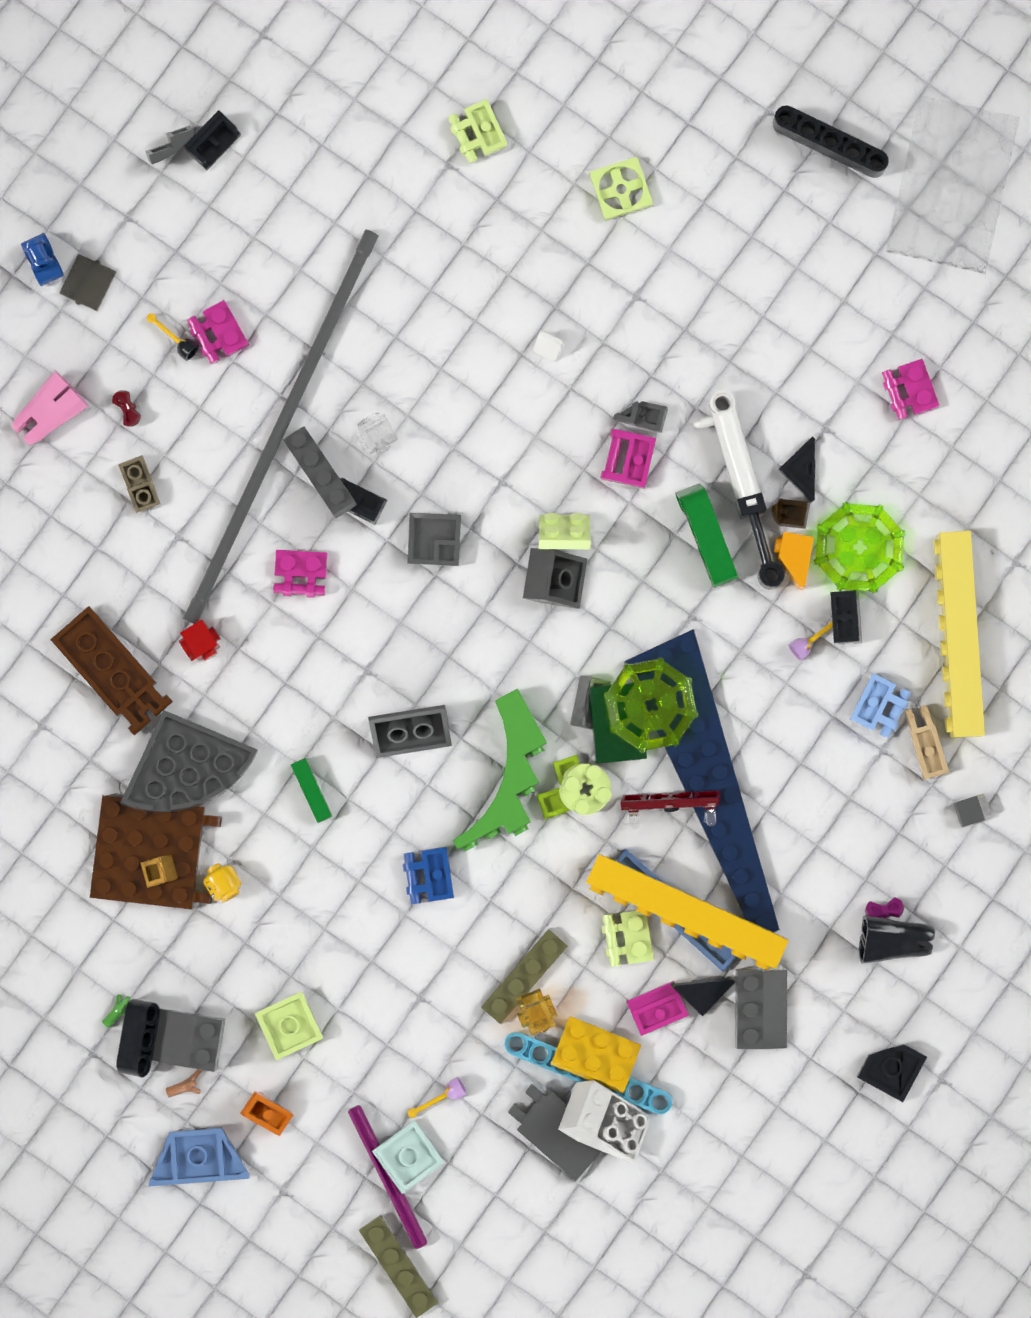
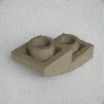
M143 455L118 464L136 513L160 504Z

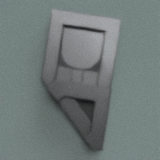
M636 401L631 407L621 413H616L613 419L625 424L662 433L668 408L642 401L639 403Z

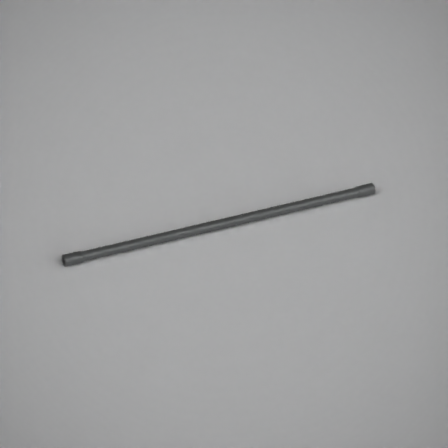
M365 229L352 262L196 595L188 606L183 619L195 624L198 622L205 609L206 601L359 274L374 248L379 236L370 230Z

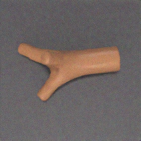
M197 1069L186 1080L167 1087L166 1093L170 1098L183 1092L200 1094L201 1089L193 1086L197 1084L195 1080L202 1070Z

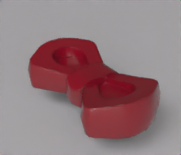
M126 390L117 391L113 395L112 403L121 408L124 414L123 425L128 427L137 425L140 422L141 414L135 410L136 404L131 402L130 392Z

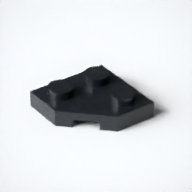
M905 1044L897 1045L868 1054L856 1077L903 1103L927 1056Z

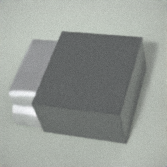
M984 794L953 803L961 827L991 818V811Z

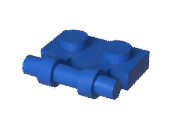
M447 847L421 851L422 861L415 862L414 852L404 853L405 864L402 865L403 872L407 874L408 887H406L407 895H410L411 905L421 903L420 893L427 892L428 902L454 898ZM424 869L426 884L418 885L416 870Z

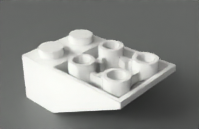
M590 1080L575 1083L558 1130L578 1142L630 1163H635L652 1116L598 1082Z

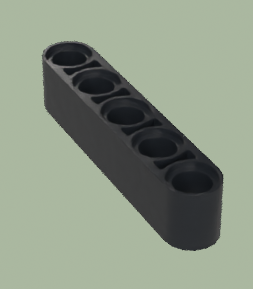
M781 106L775 112L772 123L775 131L869 177L878 178L885 172L889 159L884 151L791 106ZM786 115L791 119V123L782 124L778 118ZM809 126L813 129L814 134L805 135L801 128ZM832 137L836 140L837 145L828 146L825 144L824 139ZM855 148L858 150L859 156L855 158L850 157L847 149ZM878 159L882 163V167L878 169L873 168L870 165V160Z

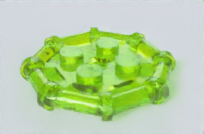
M843 502L838 510L816 527L818 532L814 563L824 571L839 591L843 589L870 591L872 594L877 593L881 586L904 568L902 563L906 532L895 523L881 504L875 506ZM854 514L872 515L870 522L854 520ZM846 517L848 524L842 530L837 532L832 529L833 526ZM878 519L891 532L890 534L885 536L877 529L878 527L875 523ZM827 536L835 538L834 553L826 554ZM858 540L863 541V545L867 546V550H864L862 554H858L857 550L853 549V545H856ZM894 540L893 558L886 556V546L888 541ZM836 559L839 565L845 569L842 576L829 561ZM882 562L889 566L875 578L872 570ZM851 573L866 574L867 581L848 579Z
M661 657L640 663L624 664L622 671L603 696L606 699L611 726L610 732L617 734L636 747L640 753L657 748L678 746L680 739L694 718L698 717L699 713L696 712L691 682L693 680L690 676L686 677L666 663L664 658ZM654 670V678L639 681L636 675L637 673ZM662 672L676 681L677 684L671 687L660 680ZM630 679L634 685L627 695H618L627 680ZM680 690L683 693L685 708H679L676 701V692ZM655 698L657 700L655 705L658 708L656 711L650 710L648 712L645 701H651ZM617 702H624L627 718L621 721ZM677 714L684 715L673 731L669 725ZM630 722L642 730L640 738L625 728ZM663 729L666 734L665 737L648 740L649 732Z

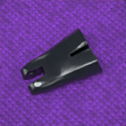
M868 915L863 916L862 934L859 941L861 964L898 958L922 957L932 954L933 945L928 941H932L935 938V929L921 923L900 922Z

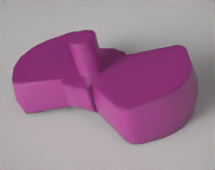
M896 897L883 905L869 901L865 908L866 915L886 919L889 916L900 918L904 911L902 901Z

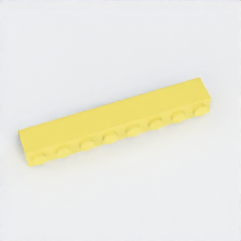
M971 531L940 532L936 535L937 539H933L934 555L938 554V564L935 565V579L940 580V590L936 591L937 605H941L942 615L938 616L939 631H943L944 641H940V654L945 656V666H942L941 673L942 681L947 683V692L943 693L944 707H948L949 717L945 718L946 733H950V738L985 736Z

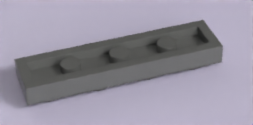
M305 426L283 439L336 519L357 505Z

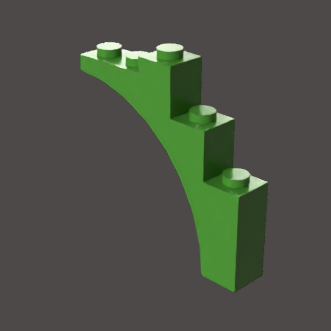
M518 688L495 700L503 720L507 739V760L503 780L495 799L485 814L469 830L453 840L458 850L463 848L466 852L479 845L476 841L479 838L486 836L487 839L496 836L501 833L499 828L504 826L508 834L513 832L517 836L528 830L527 824L531 823L517 795L521 793L524 797L537 790L535 785L539 781L525 755L529 754L532 758L545 751L543 746L547 742Z

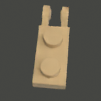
M927 705L920 706V713L926 726L917 728L915 716L911 709L905 710V716L910 728L909 734L923 780L947 774L949 770L935 723H932Z

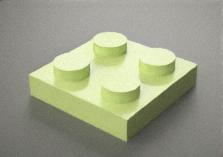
M547 513L539 515V549H590V515H583L581 513H573L571 515Z
M303 991L255 1013L275 1060H279L324 1038Z

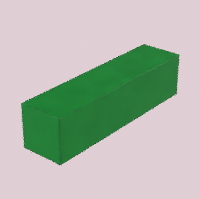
M304 758L291 764L317 823L333 817L307 759Z

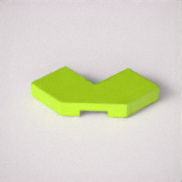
M577 755L553 762L560 785H562L563 775L567 769L580 763ZM559 788L536 795L544 820L569 812L570 810L563 804Z

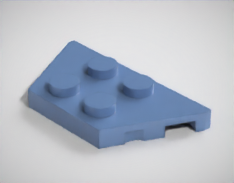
M222 1127L171 1131L159 1156L153 1175L150 1178L149 1187L249 1179L250 1174Z

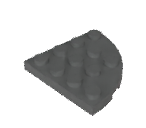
M163 710L121 800V804L148 812H176L205 804L226 792L244 775L252 764L258 749Z

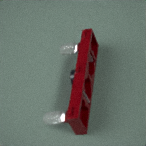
M720 790L623 795L620 804L621 810H628V813H632L629 814L630 827L636 830L640 827L639 814L637 813L639 810L664 809L665 812H675L679 808L686 807L715 809V806H718L721 796ZM715 810L705 811L707 825L714 826L716 824Z

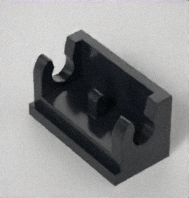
M218 110L184 147L186 152L207 171L241 136V133Z
M343 477L340 478L357 504L347 512L376 525L388 500Z
M857 590L830 592L834 644L862 643L859 592Z

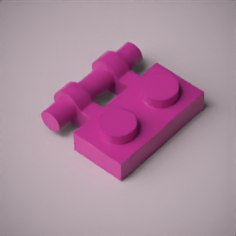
M225 300L202 311L207 321L199 323L196 316H192L187 320L191 328L189 330L193 338H197L202 347L201 353L204 357L208 358L211 365L220 360L216 353L217 351L223 349L226 356L229 357L249 346ZM211 329L217 338V341L214 343H210L205 332Z
M923 358L899 366L897 369L900 377L894 378L891 369L882 372L885 381L883 386L885 391L888 390L892 400L890 405L893 412L896 411L898 420L908 417L905 409L911 406L915 416L940 406ZM904 385L908 396L907 399L901 398L898 390L899 386Z
M276 550L274 575L285 578L284 583H274L273 593H282L283 596L290 597L292 594L306 595L308 598H314L315 595L325 596V586L316 585V578L326 579L328 553ZM293 577L307 578V585L293 584Z

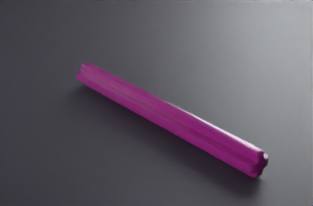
M360 1105L352 1107L348 1110V1114L414 1248L419 1249L427 1244V1239L405 1194H401L372 1152L380 1144Z

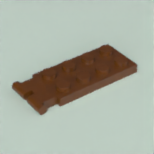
M90 606L50 639L116 716L119 717L122 714L131 724L128 729L134 736L151 722V719L145 713L151 710L155 716H158L173 702L167 694L164 697L159 694L153 687L157 682Z

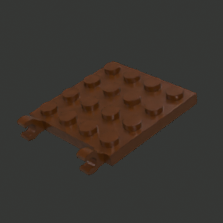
M102 795L89 898L191 910L193 909L194 902L212 904L210 893L195 892L203 825L221 827L222 817L204 815L205 807L200 806L176 812H148L122 805L121 797ZM172 855L178 879L147 888L141 863L157 857Z

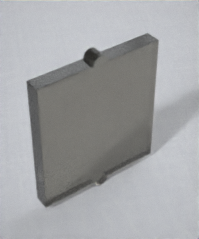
M78 254L59 294L75 301L77 305L82 304L98 311L117 272L101 265L99 260L93 261Z

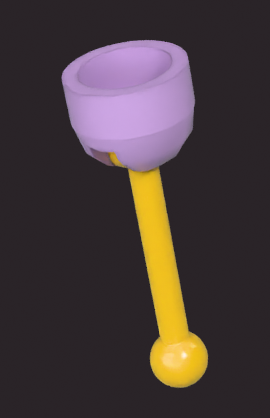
M832 622L808 640L798 638L791 642L788 646L794 656L800 661L807 657L811 650L810 644L833 627Z
M456 1077L447 1083L445 1093L417 1108H410L407 1114L410 1118H415L419 1112L446 1097L454 1100L461 1099L467 1095L466 1089L459 1077Z

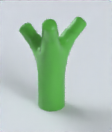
M117 995L114 1008L102 1020L106 1027L110 1028L120 1016L125 1014L126 1005L130 1001L129 996H126L121 1001L122 995Z

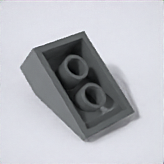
M160 1008L152 1060L211 1072L216 1071L226 1019Z

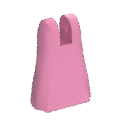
M54 371L25 408L16 416L12 427L19 433L32 421L36 424L23 439L30 446L88 408L89 405L57 371Z

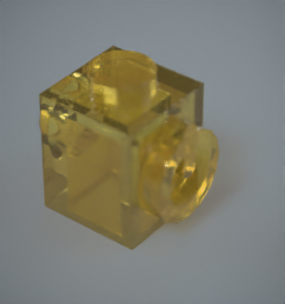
M539 988L516 998L521 1010L517 1014L523 1028L528 1026L531 1035L546 1032L549 1028L556 1026L553 1018L558 1015L549 994L543 996Z

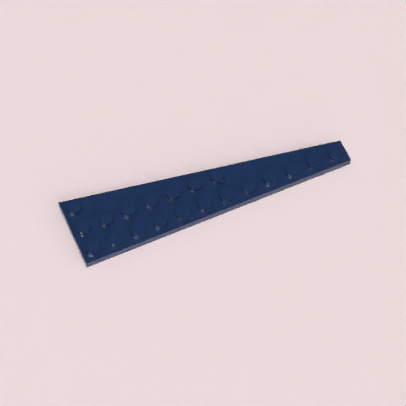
M692 629L624 661L633 682H641L642 701L685 792L720 790L721 800L719 805L715 806V809H705V807H693L745 919L767 930L776 932L780 929L695 631Z

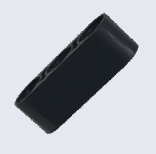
M131 999L125 1009L116 1061L118 1072L141 1078L148 1075L151 1068L160 1017V1008L157 1003L139 999Z

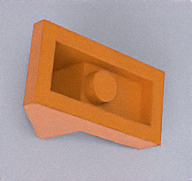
M254 1092L240 1113L242 1116L278 1136L281 1135L294 1115L290 1110L270 1100L263 1092Z

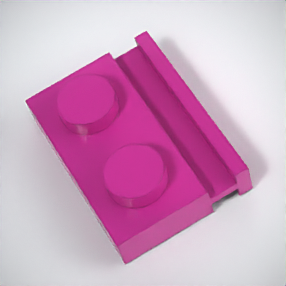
M674 981L626 1001L641 1036L689 1016L680 994L670 986Z

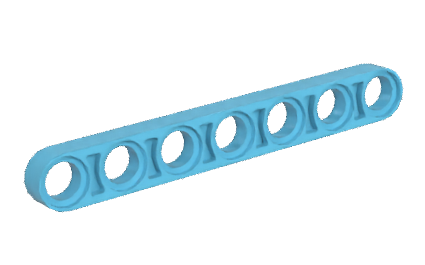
M512 1032L506 1037L505 1049L511 1055L577 1082L590 1081L551 1065L557 1047L520 1032ZM514 1036L522 1038L524 1042L523 1048L519 1051H513L509 1047V1040ZM537 1046H543L547 1049L548 1055L543 1061H537L533 1057V1050ZM631 1077L623 1094L610 1090L631 1104L656 1114H665L672 1106V1099L667 1092ZM633 1085L641 1086L644 1091L642 1098L638 1100L630 1098L629 1089ZM664 1095L667 1098L668 1103L664 1109L659 1110L653 1106L655 1096Z

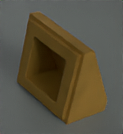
M172 855L157 857L141 863L147 888L178 879Z

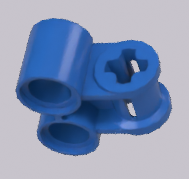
M45 233L21 243L22 249L31 264V269L40 286H44L64 276Z

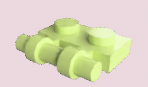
M487 99L465 108L464 112L467 117L465 120L460 121L457 114L448 117L451 124L450 130L453 135H456L461 145L459 149L462 155L466 156L469 164L478 160L475 150L479 148L482 149L484 156L508 147V143ZM472 128L477 139L469 141L465 130Z
M636 910L620 913L622 923L614 924L613 914L603 915L604 926H602V932L606 935L608 949H605L606 957H609L610 967L620 966L619 955L627 954L628 964L654 960L646 915ZM623 931L625 946L622 947L617 945L616 932Z

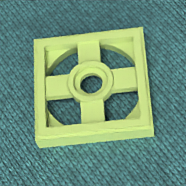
M638 157L589 172L605 221L653 206ZM629 168L637 174L638 178L626 181L623 179L620 169ZM610 173L613 181L612 186L600 190L599 184L602 177ZM624 185L626 187L625 193L619 194L616 191V187ZM642 188L643 193L640 200L632 206L629 198L630 193ZM614 197L620 201L622 209L612 208L604 200Z

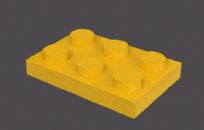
M569 1016L551 1065L587 1080H594L604 1087L623 1094L641 1045Z

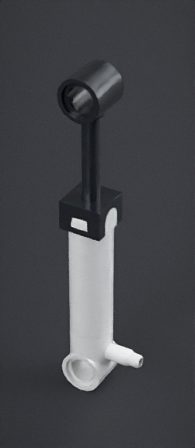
M718 391L711 397L709 403V411L712 416L693 422L694 429H703L715 425L735 494V503L740 519L749 517L762 561L757 575L758 582L765 589H775L784 580L785 572L779 563L771 559L759 514L765 513L767 510L762 492L760 493L735 406V398L728 391ZM719 399L726 400L729 408L721 411L717 409L715 402ZM768 569L774 570L778 575L777 581H767L764 577L765 571Z

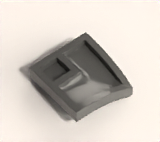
M409 513L407 564L459 566L461 515Z

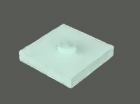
M415 1120L372 1151L401 1194L445 1163Z

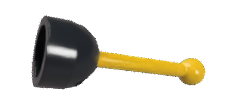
M154 313L147 315L146 319L149 323H154L177 343V352L185 361L190 360L197 353L199 345L189 338L180 340L157 320Z

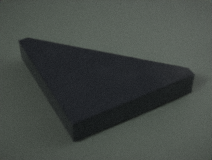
M813 436L779 468V471L811 503L815 500V438Z
M729 976L725 979L712 980L709 978L684 983L672 982L670 986L701 1016H704L735 981Z

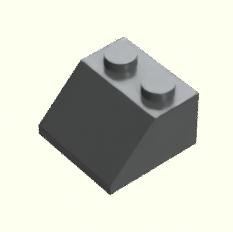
M531 548L523 598L544 604L580 609L588 559L555 549Z

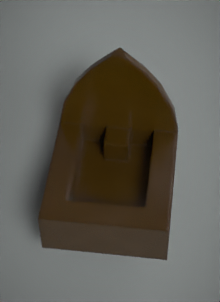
M780 498L773 504L771 513L779 526L806 529L810 504L807 501Z

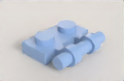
M872 673L849 720L871 731L874 730L878 722L884 725L880 735L889 739L892 731H896L899 725L897 721L902 711L906 710L909 705L907 701L911 692L902 689L897 697L892 694L896 684ZM887 702H890L894 706L889 716L886 717L882 715V712Z

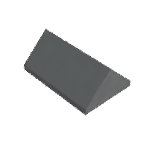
M445 705L368 717L376 758L452 746Z

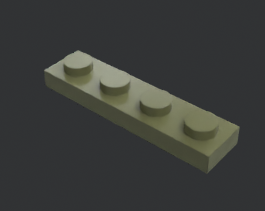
M548 929L481 1008L501 1024L568 945Z
M381 1215L359 1229L366 1243L416 1318L438 1304L437 1299Z

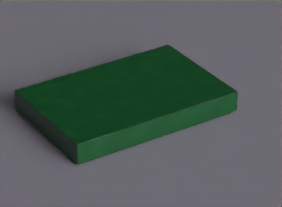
M641 682L590 686L589 696L595 763L647 759Z

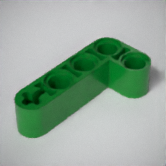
M698 483L676 492L678 504L688 520L713 587L716 588L738 579L735 566L705 488Z

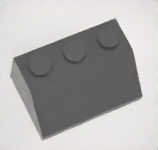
M735 970L736 1049L787 1048V970Z

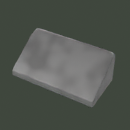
M580 676L570 725L592 730L589 687L610 685L611 681L591 676Z

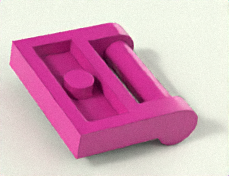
M611 429V445L605 470L601 472L600 479L645 489L656 438ZM622 440L629 441L622 474L614 473Z

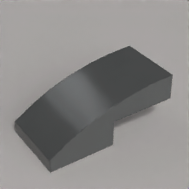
M189 125L166 133L169 143L145 151L148 161L153 165L175 154L194 136V129Z

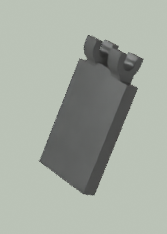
M531 1084L525 1092L535 1101L534 1105L525 1113L518 1105L514 1104L508 1113L521 1123L517 1131L576 1182L602 1151L578 1142L558 1130L567 1104L553 1091L550 1090L545 1096L538 1088Z

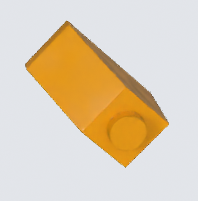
M783 532L781 538L776 537L774 552L778 553V562L796 588L803 590L806 584L814 537Z

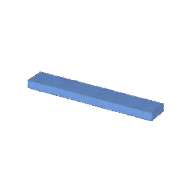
M626 849L615 860L661 881ZM675 924L674 928L722 972L736 959V956L731 954L733 949L724 945L722 949L714 947L707 943L709 938L700 934L698 938L692 937L684 933V927Z

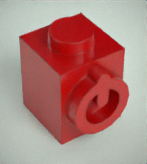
M202 619L180 632L183 638L179 640V643L191 661L195 659L207 661L218 654L216 650L220 646L217 641L221 638L214 627L208 628Z

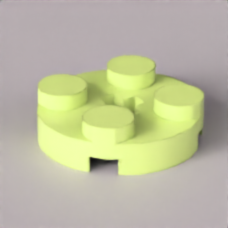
M578 763L571 766L564 773L562 785L559 787V794L563 804L568 809L580 815H590L601 810L610 801L612 796L610 780L606 772L594 764ZM584 782L591 787L587 795L580 793Z

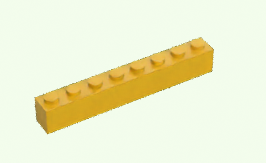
M600 853L586 881L587 884H590L589 889L600 895H603L604 892L614 895L613 900L624 906H627L628 902L638 906L636 911L649 917L654 913L661 917L660 922L673 928L675 924H678L685 928L684 933L698 938L699 934L709 938L708 944L722 949L723 945L733 949L732 955L743 960L747 956L756 960V966L768 971L770 967L777 968L789 942L787 938Z

